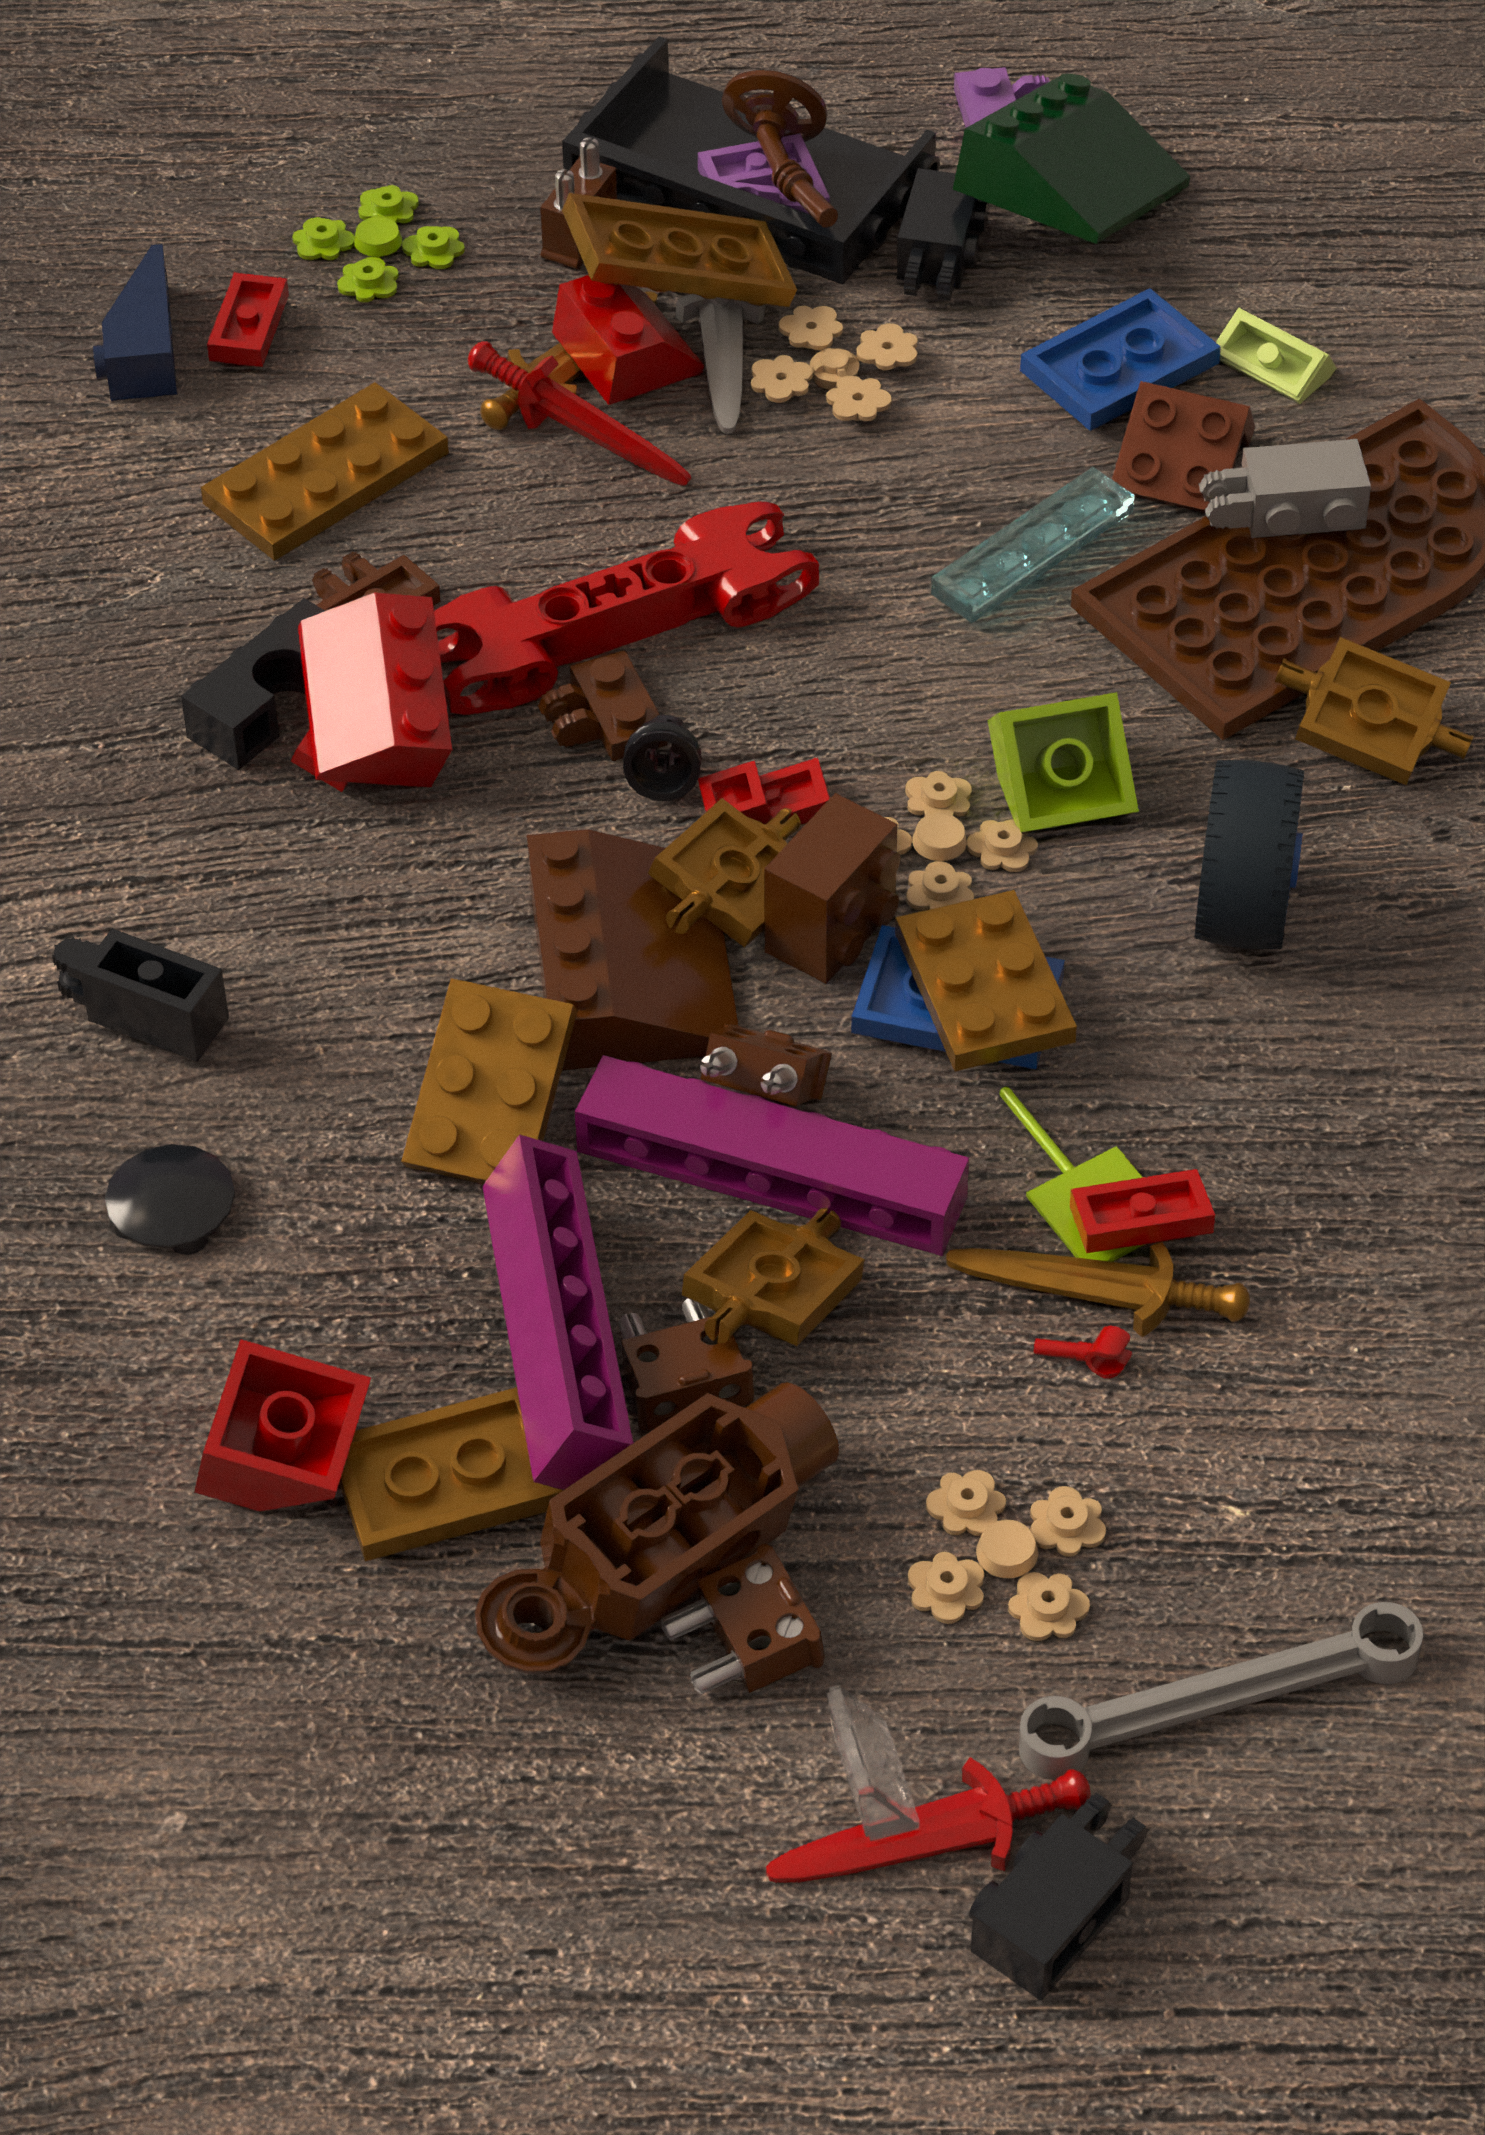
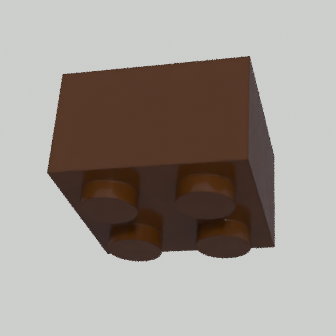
M835 793L764 869L765 953L825 984L830 981L843 965L848 967L853 964L858 958L867 938L877 927L881 928L882 925L887 926L890 923L899 905V896L896 894V872L900 864V853L897 852L898 824Z

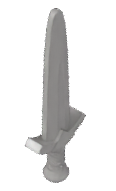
M690 294L677 300L675 317L682 323L699 317L708 390L714 417L719 429L723 433L730 434L735 431L740 415L743 369V319L758 325L764 319L765 305L757 306L747 301L725 298L706 299L699 295Z

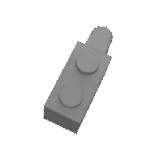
M1358 439L1243 448L1241 468L1223 469L1221 472L1218 470L1215 472L1210 471L1209 474H1204V478L1198 484L1204 501H1209L1207 508H1205L1206 516L1209 518L1210 525L1215 526L1216 529L1218 527L1222 529L1224 527H1229V529L1249 527L1251 538L1366 528L1371 484Z

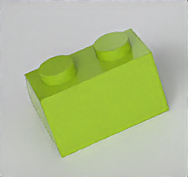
M1117 692L1000 712L987 720L998 780L1015 825L1020 829V832H1030L1139 812Z

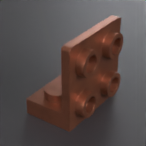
M1140 381L1111 480L1113 491L1206 513L1205 508H1207L1209 501H1204L1198 484L1201 483L1204 474L1207 475L1210 471L1215 472L1218 470L1221 472L1223 469L1234 468L1240 445L1250 446L1255 429L1250 406Z

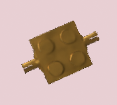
M1340 637L1330 660L1322 665L1317 673L1284 659L1274 681L1307 694L1306 713L1299 726L1295 740L1405 785L1409 781L1417 760L1429 750L1430 746L1461 757L1464 760L1474 737L1440 723L1442 720V704L1451 682Z
M721 798L658 854L648 871L651 877L683 900L666 914L668 926L672 929L679 922L675 932L684 934L697 920L705 917L745 948L765 929L764 869L787 845L785 840L800 828L801 823L798 815L794 813L788 819L792 810L784 808L770 822L763 824L745 816Z
M821 1208L806 1225L801 1226L781 1223L750 1210L684 1274L682 1296L703 1304L716 1312L705 1322L704 1327L707 1336L714 1341L718 1336L717 1343L727 1342L741 1325L748 1324L774 1338L782 1339L798 1346L862 1280L865 1259L834 1246L828 1240L841 1227V1220L833 1210L828 1214V1208Z

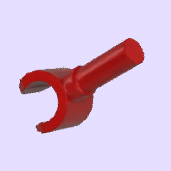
M1111 1325L1105 1326L1101 1330L1093 1344L1082 1341L1076 1343L1036 1338L1034 1343L1035 1355L1069 1358L1086 1362V1365L1092 1372L1104 1379H1112L1119 1375L1133 1355L1132 1351L1125 1349L1131 1339L1129 1333Z

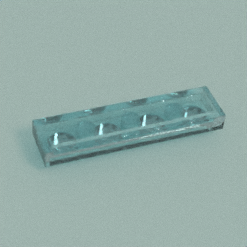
M1092 467L932 576L931 595L969 622L974 623L1132 513L1134 494Z

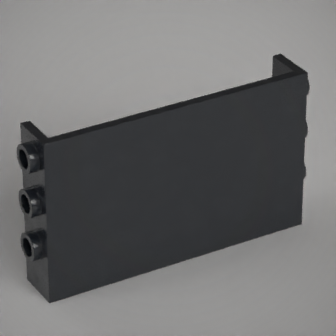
M661 36L644 53L636 56L631 67L617 82L610 84L605 95L590 111H586L581 116L576 127L562 141L563 169H567L568 172L580 157V142L588 137H591L592 140L594 138L598 140L599 162L616 168L617 200L765 221L785 264L842 285L873 248L878 249L881 247L886 239L888 230L898 218L904 217L918 168L939 171L940 159L935 156L936 132L926 130L904 156L824 128L818 136L804 143L830 196V204L838 212V219L835 224L827 228L822 227L808 213L702 176L698 171V152L757 142L758 139L741 130L729 119L722 105V91L669 73L668 39ZM736 110L742 120L750 125L745 114Z

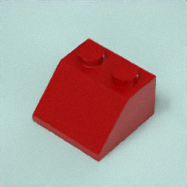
M589 275L559 284L552 334L608 405L703 373V363L650 297L637 287L592 281Z
M240 1339L203 1450L194 1493L259 1512L335 1499L372 1377Z

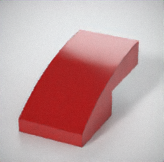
M818 757L764 775H760L754 760L698 778L706 812L723 798L745 816L763 824L770 822L784 808L792 810L788 819L796 813L800 823L806 824L830 799L825 776Z

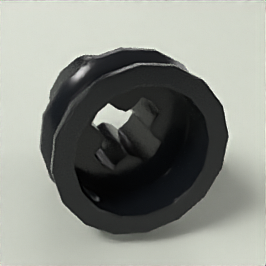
M658 715L651 721L645 722L630 735L624 749L623 773L629 786L639 795L654 801H671L685 796L695 787L700 776L702 750L696 737L685 727L681 719L671 715ZM660 741L672 743L668 754L657 752ZM657 765L663 766L662 771L657 770Z

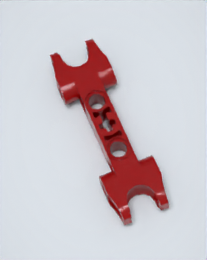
M759 501L719 507L696 515L679 527L674 537V548L638 557L551 587L540 594L516 602L513 601L508 591L498 586L484 587L461 595L434 611L436 631L446 628L456 630L452 635L438 641L441 663L457 660L466 661V663L453 669L451 674L443 680L446 705L451 713L462 715L511 709L542 697L541 695H545L546 691H550L557 681L558 671L556 667L582 661L677 628L691 620L717 611L725 622L733 627H744L771 618L783 609L806 597L819 585V562L812 553L801 550L780 553L765 552L784 536V513L777 504ZM768 519L765 527L759 532L746 535L749 527L754 523ZM803 570L794 582L783 586L776 584L777 581L795 571ZM484 681L481 688L475 693L468 696H460L462 690L468 685Z

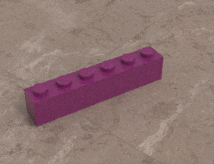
M603 1055L575 1110L577 1152L810 1219L821 1208H828V1214L833 1210L839 1216L842 1228L940 1256L944 1254L967 1200L969 1157L954 1154L942 1147H929L897 1138L881 1130H869L833 1120L820 1113H808L772 1103L759 1096H747L715 1087L699 1079H687L654 1070L638 1062H626Z
M519 1134L482 1187L533 1482L565 1490L632 1445L633 1439L577 1151Z

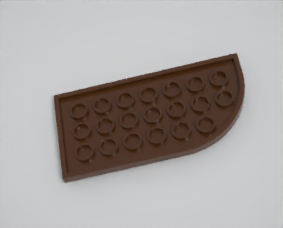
M1420 398L1345 439H1358L1371 484L1365 529L1251 538L1249 527L1230 529L1229 527H1224V529L1218 527L1216 529L1215 526L1210 525L1209 518L1205 516L1074 588L1071 592V608L1222 740L1227 739L1305 694L1274 682L1284 659L1317 673L1319 668L1330 660L1340 637L1377 652L1445 613L1465 599L1485 577V456L1467 436Z

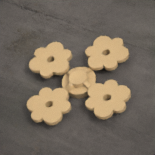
M798 306L794 309L793 315H787L780 319L779 331L789 337V343L793 347H804L822 351L812 357L810 365L804 362H794L793 358L787 355H780L774 361L770 359L756 361L752 366L754 378L751 380V388L755 392L765 393L766 398L772 402L782 403L788 401L793 396L806 394L809 390L808 382L813 377L814 382L818 386L829 390L826 394V401L833 405L832 412L837 419L842 421H872L876 418L877 412L885 411L891 406V395L881 389V383L877 379L868 378L862 381V379L857 377L860 365L859 360L863 363L874 364L878 369L884 371L898 366H910L917 360V350L915 348L917 347L918 339L914 334H903V329L896 324H883L876 331L867 330L861 334V344L857 347L855 356L844 349L829 348L833 343V338L839 337L843 333V325L837 321V313L833 308L818 306L811 309L808 306Z
M942 771L931 772L927 778L914 777L907 781L905 793L909 798L908 811L914 815H924V817L918 822L913 837L908 832L897 827V852L900 855L907 853L913 843L915 850L920 855L935 861L927 865L925 871L917 870L910 873L908 877L910 888L906 894V901L910 907L916 910H928L974 899V893L970 889L972 883L971 876L965 872H955L949 863L943 862L957 858L964 852L966 847L970 854L981 858V865L988 870H996L1002 867L1009 872H1020L1027 868L1029 856L1037 852L1038 842L1033 837L1028 836V832H1020V829L1015 825L1014 819L1004 822L984 821L980 825V832H975L966 839L963 824L954 816H965L970 811V802L968 800L971 797L972 787L968 781L961 778H951ZM885 817L898 824V822L894 818Z
M973 1470L966 1473L963 1477L957 1473L945 1474L940 1480V1489L932 1491L926 1499L927 1512L933 1518L943 1520V1528L950 1535H960L967 1530L972 1535L981 1536L976 1548L979 1563L973 1560L957 1561L956 1556L952 1553L940 1552L935 1555L933 1562L919 1561L913 1564L908 1571V1583L914 1590L911 1598L914 1608L919 1611L931 1610L933 1617L941 1623H956L963 1618L965 1609L974 1610L982 1605L984 1594L980 1587L984 1582V1570L1000 1578H1017L1022 1576L1017 1583L1018 1595L1013 1596L1008 1603L1010 1615L1020 1619L1022 1634L1034 1641L1045 1640L1052 1633L1059 1638L1072 1636L1076 1630V1621L1084 1619L1089 1612L1090 1601L1087 1595L1080 1590L1072 1589V1581L1065 1574H1054L1048 1579L1041 1573L1028 1572L1037 1562L1038 1547L1043 1549L1056 1547L1061 1555L1073 1557L1080 1552L1081 1546L1093 1548L1100 1545L1106 1536V1527L1099 1519L1102 1510L1100 1503L1092 1498L1082 1500L1080 1493L1072 1487L1061 1486L1055 1488L1049 1494L1048 1501L1038 1500L1032 1504L1030 1515L1034 1522L1029 1529L1018 1521H997V1514L1005 1510L1006 1498L1001 1492L994 1490L995 1482L989 1473L982 1470Z

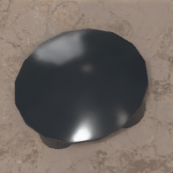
M169 1144L146 1149L126 1160L110 1178L105 1202L111 1230L116 1236L123 1239H131L143 1246L172 1248L179 1254L190 1255L205 1248L209 1240L208 1235L216 1231L230 1214L235 1189L230 1171L217 1156L196 1146Z

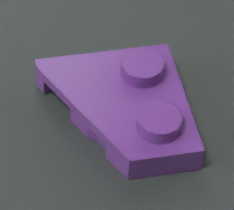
M801 134L782 137L781 141L789 158L795 160L812 177L814 181L813 187L830 203V196ZM759 141L698 152V171L700 175L808 213L798 202L788 200L773 185L771 180L772 170Z

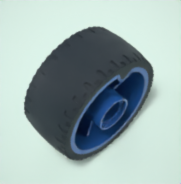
M1217 760L1201 869L1195 939L1236 948L1282 949L1290 888L1296 889L1303 833L1297 832L1305 770L1262 761Z

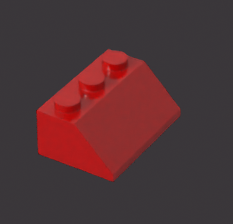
M375 592L301 620L298 625L316 780L432 787L452 751L432 597Z

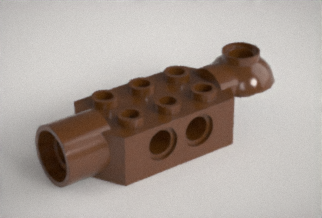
M787 1382L779 1384L746 1408L707 1393L549 1500L540 1540L545 1568L542 1570L516 1569L495 1578L481 1593L475 1610L477 1634L489 1655L506 1668L521 1673H549L570 1663L585 1647L589 1632L594 1628L630 1641L699 1592L697 1580L757 1552L759 1545L768 1544L786 1531L798 1488L831 1466L838 1459V1439L828 1416L810 1394L801 1387ZM531 1623L538 1625L544 1631L541 1633H530L524 1631L518 1625Z

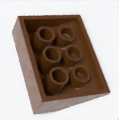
M589 829L527 835L530 890L544 998L570 1003L577 1009L562 1071L597 1067L603 1055L626 1062L638 1063L706 1056L712 1032L723 1029L725 1024L738 1026L724 932L705 917L697 920L684 934L675 932L679 922L672 929L666 922V914L683 900L648 874L655 857L665 849L664 847Z

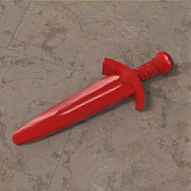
M479 342L470 350L468 366L471 371L489 374L500 382H505V385L512 387L515 391H518L519 407L528 429H536L547 417H550L627 461L667 481L686 486L691 480L689 472L670 456L549 378V374L559 365L553 355L540 361L528 373L524 369L521 370V367L518 365H514L513 362L501 357L490 342Z
M970 1757L962 1767V1782L973 1789L845 1829L792 1849L770 1861L766 1866V1876L771 1882L775 1883L812 1881L881 1868L995 1842V1846L991 1852V1867L1005 1872L1012 1851V1822H1015L1016 1819L1020 1821L1025 1819V1817H1034L1035 1814L1042 1815L1046 1811L1048 1813L1053 1812L1055 1809L1077 1811L1091 1797L1090 1785L1087 1778L1080 1771L1068 1769L1064 1775L1056 1778L1051 1784L1044 1783L1040 1787L1033 1786L1029 1790L1026 1788L1022 1789L1021 1792L1015 1791L1008 1795L1005 1794L1000 1783L992 1773Z

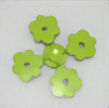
M394 185L367 190L361 194V207L358 212L359 217L363 221L356 228L355 238L350 231L346 230V224L343 221L319 217L308 219L303 224V229L295 231L292 235L293 243L297 245L298 255L305 260H315L320 257L325 260H334L339 257L340 251H347L354 245L360 253L371 256L355 264L352 263L344 266L343 276L337 282L338 291L345 296L356 295V299L364 303L372 301L375 297L389 298L397 292L396 280L399 277L397 268L385 266V262L379 257L394 253L401 245L403 252L411 256L413 265L423 267L429 264V266L435 269H446L452 266L454 257L461 256L465 252L464 244L459 241V232L455 228L448 226L421 227L417 230V235L409 236L402 242V236L397 223L412 221L414 218L413 211L418 207L419 201L416 194L407 191L401 192L400 188Z

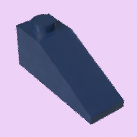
M163 244L151 245L102 321L103 345L93 346L97 379L107 378L111 401L177 395L169 288Z

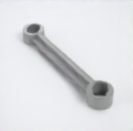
M1377 1602L1366 1606L1356 1615L1352 1631L1088 1707L1083 1708L1079 1703L1067 1697H1043L1031 1703L1021 1717L1019 1755L1025 1767L1033 1774L1041 1778L1056 1780V1778L1064 1775L1068 1769L1081 1771L1086 1765L1090 1750L1352 1674L1358 1673L1363 1678L1378 1684L1399 1683L1410 1677L1418 1665L1423 1640V1628L1417 1616L1408 1608L1392 1602ZM1374 1631H1388L1403 1638L1410 1649L1402 1654H1398L1396 1649L1387 1650L1379 1648L1368 1637L1364 1639L1362 1637ZM1046 1725H1061L1072 1730L1079 1737L1080 1742L1066 1750L1064 1744H1048L1042 1741L1036 1732H1032Z

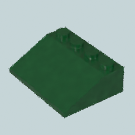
M1062 74L965 128L952 190L1097 244L1188 187L1191 176L1109 92L1090 86L1091 81L1086 77L1077 74Z

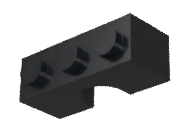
M303 598L287 612L278 615L267 628L247 644L234 650L227 660L203 679L195 681L181 695L187 738L237 770H240L278 739L280 735L274 694L283 691H295L306 695L298 625L301 620L325 612V610Z

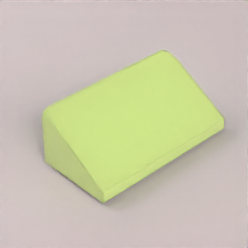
M1241 308L1237 309L1216 341L1221 346L1220 362L1299 404L1324 384L1336 370V366L1329 354Z

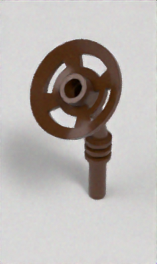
M753 70L733 77L727 83L723 92L722 105L724 111L737 127L758 139L772 170L771 180L773 185L788 200L798 202L822 227L827 228L834 225L838 219L837 210L813 187L814 181L812 177L795 160L789 158L781 141V138L784 136L800 133L804 142L822 132L828 115L827 107L822 97L804 81L777 71ZM752 90H772V91H773V93H770V92L755 93V94H752V95L748 96L747 98L743 95L744 93L749 92V91H752ZM793 98L799 101L807 109L811 118L799 119L797 111L789 102ZM736 110L745 114L750 125L742 120Z

